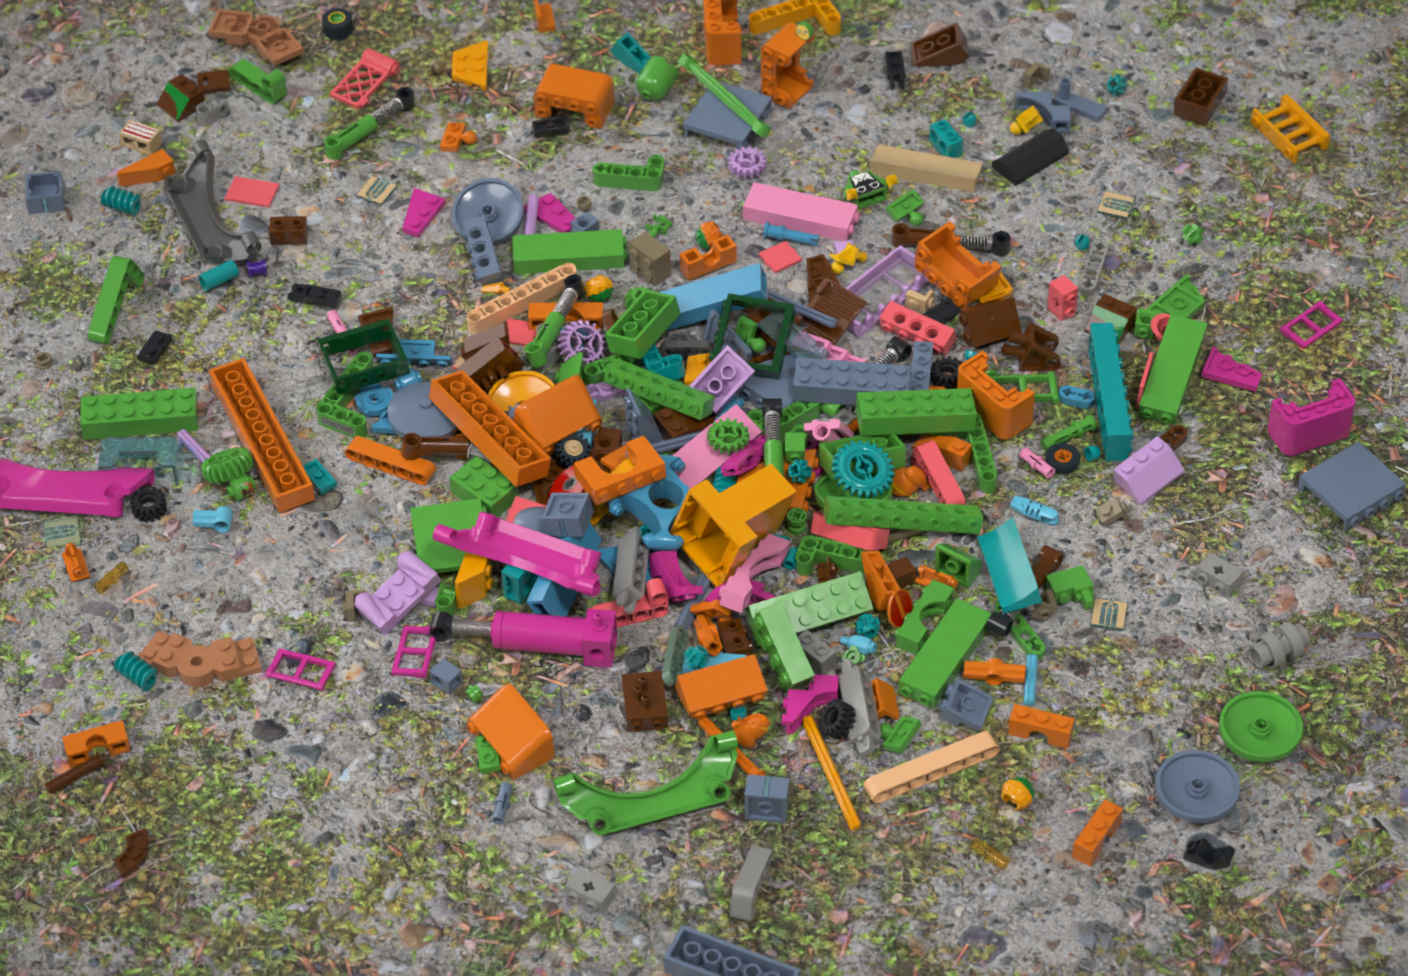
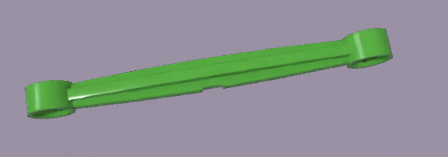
M684 52L679 58L678 63L691 71L715 96L752 126L751 129L755 133L766 138L771 131V127L759 120L726 87L698 65L696 59Z

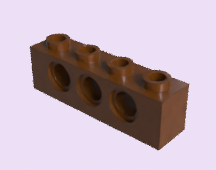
M600 427L598 434H594V447L590 448L589 457L591 456L606 473L610 474V468L601 463V458L622 447V430Z

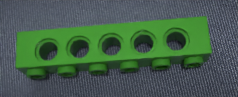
M620 359L606 364L603 381L625 391L629 388L638 396L699 420L712 414L715 396Z

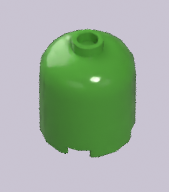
M659 56L651 57L639 74L636 88L644 99L651 101L663 99L679 77L676 67L666 63L665 58Z

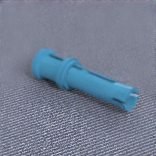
M766 222L763 232V238L772 237L777 238L778 241L786 239L816 247L818 246V241L811 239L819 240L820 235L786 229L784 225H771L770 222Z

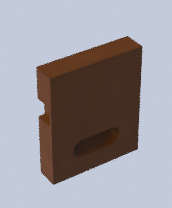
M228 69L197 73L198 87L204 91V94L231 91ZM208 81V85H203V82Z

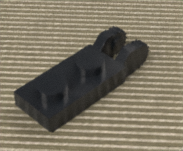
M885 52L890 90H894V80L900 79L901 89H905L903 52Z
M296 283L292 285V291L287 295L290 301L296 303L301 301L335 309L342 296L340 290Z

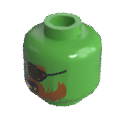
M244 474L232 481H228L226 491L230 498L234 497L235 500L242 501L254 495L256 484L251 475Z

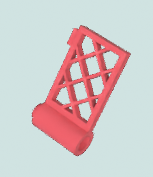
M367 48L363 52L358 64L330 92V97L357 110L360 107L364 108L369 102L370 96L389 76L393 77L399 73V62ZM362 67L368 69V72L358 73ZM381 75L380 78L372 80L371 76ZM370 77L368 81L360 82L359 78ZM350 80H358V83L348 84ZM371 85L369 90H361V87ZM359 88L360 90L359 92L349 93V89ZM347 90L348 94L339 95L338 92ZM361 96L357 103L351 100V98Z

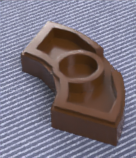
M145 828L125 836L127 841L126 848L119 857L114 859V863L123 879L133 874L146 859L149 850V840Z

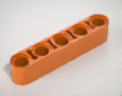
M355 436L344 452L351 461L423 486L429 482L436 472V466L426 459L418 457L415 460H408L402 456L400 450L360 436Z

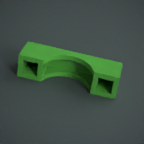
M933 579L929 586L926 585L924 587L921 598L916 599L911 613L906 614L902 627L899 626L895 632L896 647L915 655L918 654L927 641V628L921 622L930 615L946 613L954 600L953 587Z

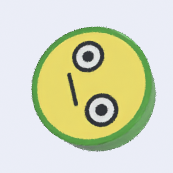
M801 22L796 26V33L802 40H808L813 36V28L809 23Z

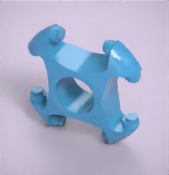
M659 454L665 462L666 478L608 501L610 513L617 517L624 510L630 512L653 532L645 534L642 538L643 543L648 549L655 551H677L684 544V540L681 536H672L669 532L690 487L684 484L675 473L683 472L686 465L680 457ZM656 498H665L674 502L677 507L663 509L657 507L651 501Z

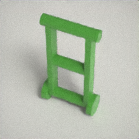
M996 370L985 372L997 383H1019L1020 392H1025V389H1027L1026 382H1049L1051 394H1035L1034 402H1052L1053 404L1060 402L1056 377L1053 371L1047 374L999 375Z

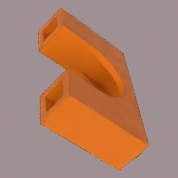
M645 436L626 442L627 456L635 466L626 473H606L591 456L573 463L576 480L585 492L590 494V498L595 505L666 478L665 462Z

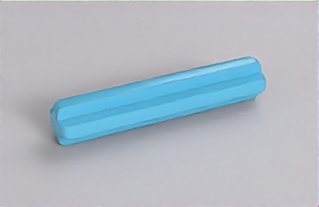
M1036 654L1027 655L1024 704L1026 706H1033L1035 704L1038 662Z

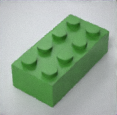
M645 289L605 333L609 351L641 359L681 314L676 296Z
M895 434L858 435L819 443V464L833 482L840 480L833 479L836 472H831L832 468L835 467L831 465L834 460L833 457L837 454L839 448H843L844 444L850 445L851 441H854L856 444L858 440H861L863 444L869 441L871 446L876 443L877 449L882 447V453L887 452L889 454L887 458L893 460L891 465L895 467L894 470L905 467V445ZM855 459L850 463L852 473L856 465ZM871 461V463L873 464V470L871 474H877V467L874 464V462Z
M782 602L759 610L753 618L754 622H752L754 631L760 634L763 650L767 651L770 656L769 663L771 668L776 670L779 676L777 677L779 686L782 689L784 688L787 693L788 689H796L808 684L815 675Z

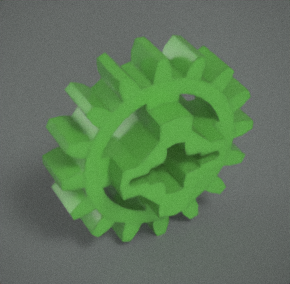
M726 418V421L719 419V423L713 422L712 427L708 429L707 440L709 441V446H713L714 451L719 449L720 454H723L724 451L728 455L731 454V451L737 453L738 449L742 450L744 446H748V427H743L744 422L737 423V419L730 421L729 418Z

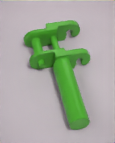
M654 214L653 219L659 222V224H651L650 227L648 223L645 225V228L650 231L649 234L655 238L658 233L666 235L668 227L671 228L673 226V223L666 219L665 216L658 215L656 217L657 215Z

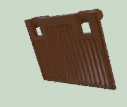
M826 278L817 288L816 295L807 307L837 319L836 327L832 329L800 314L796 317L799 323L804 322L807 324L803 332L829 340L835 346L867 304V301L830 278ZM828 286L834 289L829 296L824 293ZM797 328L794 332H791V333H793L794 335H797L798 332H799V329Z

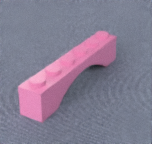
M768 534L764 540L761 539L758 547L752 550L749 558L741 567L737 568L734 576L729 577L727 584L721 587L719 592L721 597L720 605L742 613L750 604L753 588L750 580L764 570L780 567L789 550L790 541L772 534Z

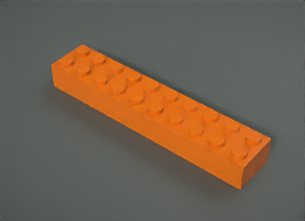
M241 358L209 369L211 386L241 443L252 455L253 465L278 513L314 501L313 484L246 360Z

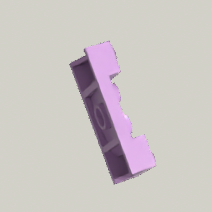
M411 551L403 552L399 555L397 559L399 570L373 595L369 592H364L355 598L354 607L357 612L368 619L384 636L441 582L439 575Z

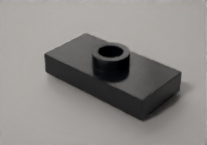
M949 297L922 315L944 324L958 315L960 310Z

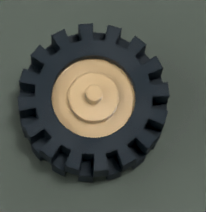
M578 432L557 442L554 455H556L557 461L560 460L559 464L561 466L563 463L565 464L564 468L573 466V463L589 457L591 445L588 443L587 437L583 439V434L577 436Z

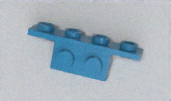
M399 339L407 357L408 365H411V363L418 364L419 366L437 364L439 367L453 365L451 356L435 355V340ZM376 354V358L381 364L398 360L395 354Z

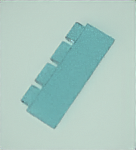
M772 312L760 321L757 326L778 342L784 314ZM793 322L787 351L795 358L828 359L827 356L830 352L820 344L816 346L817 341L807 333L801 336L804 330Z

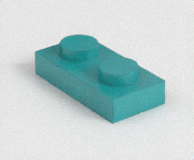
M316 458L302 465L313 487L320 495L337 487V481Z

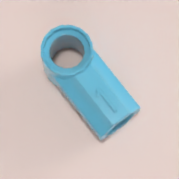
M224 506L217 508L216 511L194 510L193 527H212L218 532H228L231 527L233 511Z

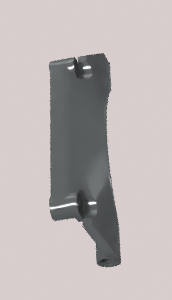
M197 140L192 146L195 154L181 177L167 176L164 181V189L171 199L201 260L215 264L221 263L223 259L225 261L233 260L234 263L252 261L257 253L261 251L262 245L253 230L235 233L227 228L221 220L215 205L213 192L215 157L206 140Z

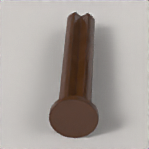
M96 752V755L46 782L45 787L50 794L54 793L98 767H105V762L99 752Z

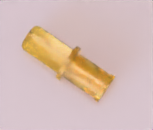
M121 561L111 571H106L105 575L93 585L94 589L99 594H103L110 586L118 582L117 579L128 570V566Z
M979 838L972 840L970 848L982 855L985 861L989 860L1001 870L1008 866L1010 858L998 852L995 846H989Z

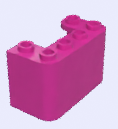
M1341 378L1331 382L1332 389L1328 390L1327 393L1329 398L1300 408L1297 407L1294 401L1290 402L1289 405L1282 403L1281 398L1272 400L1267 432L1283 454L1289 456L1296 455L1344 439L1350 435L1356 400Z

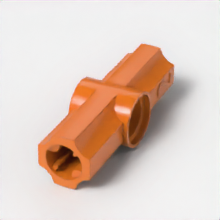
M704 614L698 615L693 623L700 645L709 654L716 656L723 648L716 625L712 623L710 617Z
M991 658L987 662L965 660L963 678L985 680L990 685H999L1003 681L1024 683L1026 665L1005 664L998 658Z

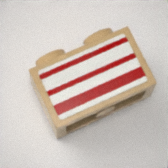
M129 120L119 132L121 146L147 155L153 154L162 144L159 129L133 120Z

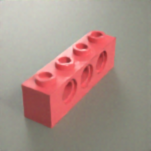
M893 301L889 302L879 317L884 331L893 332L904 340L933 342V353L946 356L957 339L955 329Z

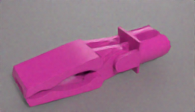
M765 434L760 435L754 440H748V446L742 450L738 449L737 453H733L721 466L723 476L740 475L756 467L760 459L764 457Z

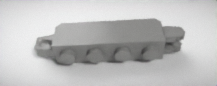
M637 526L627 530L625 536L619 539L613 596L619 607L624 605V611L627 614L634 611L637 600L642 598L645 591L649 549L643 543L641 530Z
M845 659L841 664L842 674L838 677L840 683L839 690L842 694V701L851 705L856 713V716L853 717L856 720L855 723L851 724L853 728H849L848 738L851 743L857 745L859 753L865 757L874 752V742L878 741L881 737L870 676L861 671L858 665H853V661Z

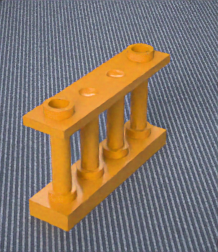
M1288 94L1281 96L1280 107L1263 115L1256 108L1252 111L1251 123L1253 126L1260 130L1294 164L1297 163L1298 152L1310 146L1317 145L1322 151L1329 148L1330 134ZM1282 113L1288 117L1274 125L1269 121V119ZM1291 124H1295L1299 128L1286 135L1279 131ZM1303 134L1310 138L1298 145H1294L1290 141Z

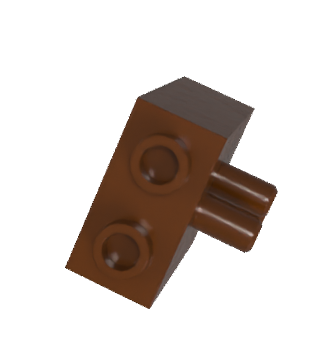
M1006 295L960 309L959 321L964 328L963 338L968 346L978 347L1007 338L1010 331L1022 333L1015 300L1012 296Z
M498 336L460 365L457 370H463L488 394L498 380L501 378L507 379L510 373L517 372L525 365L519 354Z
M662 671L622 674L627 732L668 728Z

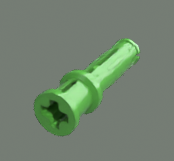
M1090 414L1086 415L1084 419L1072 422L1070 427L1041 439V446L1047 451L1052 445L1057 443H1063L1073 437L1080 438L1084 433L1097 429L1096 421Z

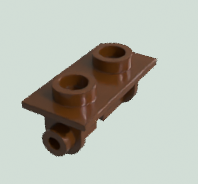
M826 556L827 562H821L817 567L818 584L836 579V574L839 573L836 563H833L829 556Z

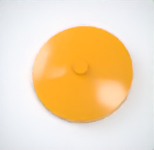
M517 371L510 373L507 379L501 378L489 391L488 396L503 411H509V405L515 407L516 402L521 404L555 384L540 373Z

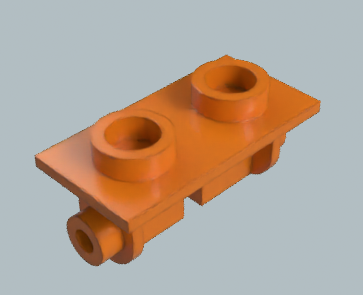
M73 543L66 544L65 552L61 554L71 582L90 577L81 548H77Z
M927 565L919 566L917 571L919 575L915 579L916 583L923 586H929L933 579L953 587L954 590L959 583L954 576L942 572L937 573L936 570L927 567Z

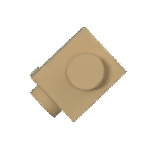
M909 289L905 296V307L922 314L927 312L929 308H933L935 304L934 291L931 289L926 296Z

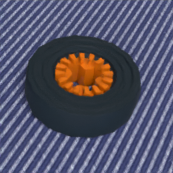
M1057 443L1048 449L1045 459L1046 463L1055 468V473L1069 474L1078 468L1080 453L1077 448L1070 444Z

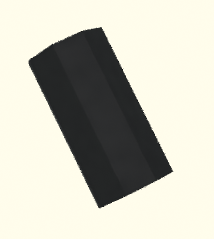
M1051 128L994 160L992 168L1013 185L1017 186L1067 156L1069 148L1063 136Z

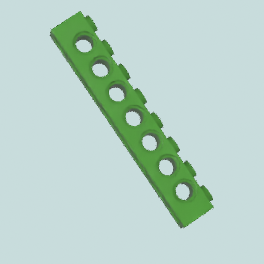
M826 496L823 510L826 523L831 525L980 534L983 514L979 506Z

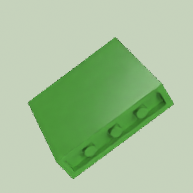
M480 498L410 508L417 557L436 573L459 570L465 553L469 552L434 541L433 532L438 524L456 530L471 529L476 524L479 511L486 512V507L481 506ZM491 561L489 565H495V562Z

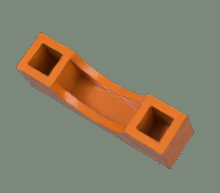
M574 302L565 321H575L577 323L578 320H582L584 323L589 320L590 326L596 323L595 329L601 328V331H603V302ZM529 303V330H536L539 324L544 323L548 314L553 311L557 303Z

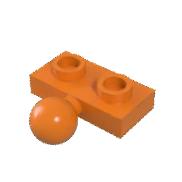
M449 122L440 143V150L458 152L462 141L472 145L476 142L477 135L474 131H466V123Z
M720 600L702 601L701 603L691 605L690 612L697 616L704 614L710 617V619L717 618L718 622L733 619V614L730 612L731 609L721 606Z

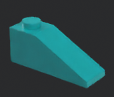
M628 32L618 39L610 49V52L623 65L639 74L647 61L651 59V56Z

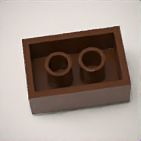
M1195 67L1175 99L1173 115L1206 126L1226 95L1228 78Z

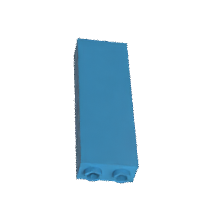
M754 264L661 291L660 293L676 296L681 313L667 330L708 319L709 312L713 309L719 315H723L722 303L723 300H727L728 293L768 300L767 275L761 264ZM733 305L731 312L744 309L745 307Z
M589 523L584 537H556L597 551L602 540L591 523ZM538 575L526 603L534 614L567 616L578 591L566 588L557 582Z

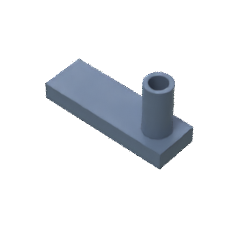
M1066 77L1061 78L1059 91L1052 98V104L1056 106H1070L1071 112L1099 123L1107 113V107L1071 93V80Z

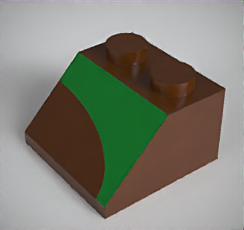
M180 74L168 81L156 104L179 123L194 114L196 106L205 101L204 91L185 75Z
M1104 294L1096 303L1085 332L1090 333V323L1113 322L1114 330L1118 331V341H1116V344H1120L1136 323L1137 308Z

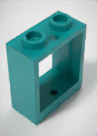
M507 564L501 571L504 597L521 605L531 592L538 574Z

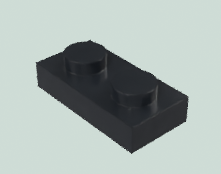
M566 116L532 121L535 138L570 133Z
M155 330L137 355L138 360L156 365L172 342V335Z

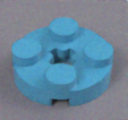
M378 383L362 387L360 389L361 392L356 394L355 397L356 406L366 418L380 416L388 409L393 392L389 387H381V384Z

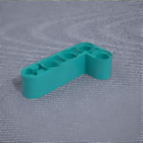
M655 344L640 359L646 370L669 379L677 380L685 376L686 371L682 356L672 354L662 358Z

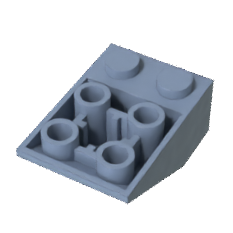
M627 388V397H624L627 408L625 410V416L628 423H625L627 433L632 435V440L645 436L651 444L661 442L662 435L650 409Z

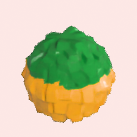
M603 274L591 278L585 282V296L594 302L606 301L613 292L614 286L612 281Z
M1017 777L1005 782L1001 796L1005 803L1010 799L1013 804H1017V807L1014 809L1015 811L1023 810L1030 806L1034 797V789L1027 778Z

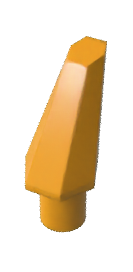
M502 281L484 285L481 292L500 295L501 292L505 294L511 291V288L504 286L505 284Z

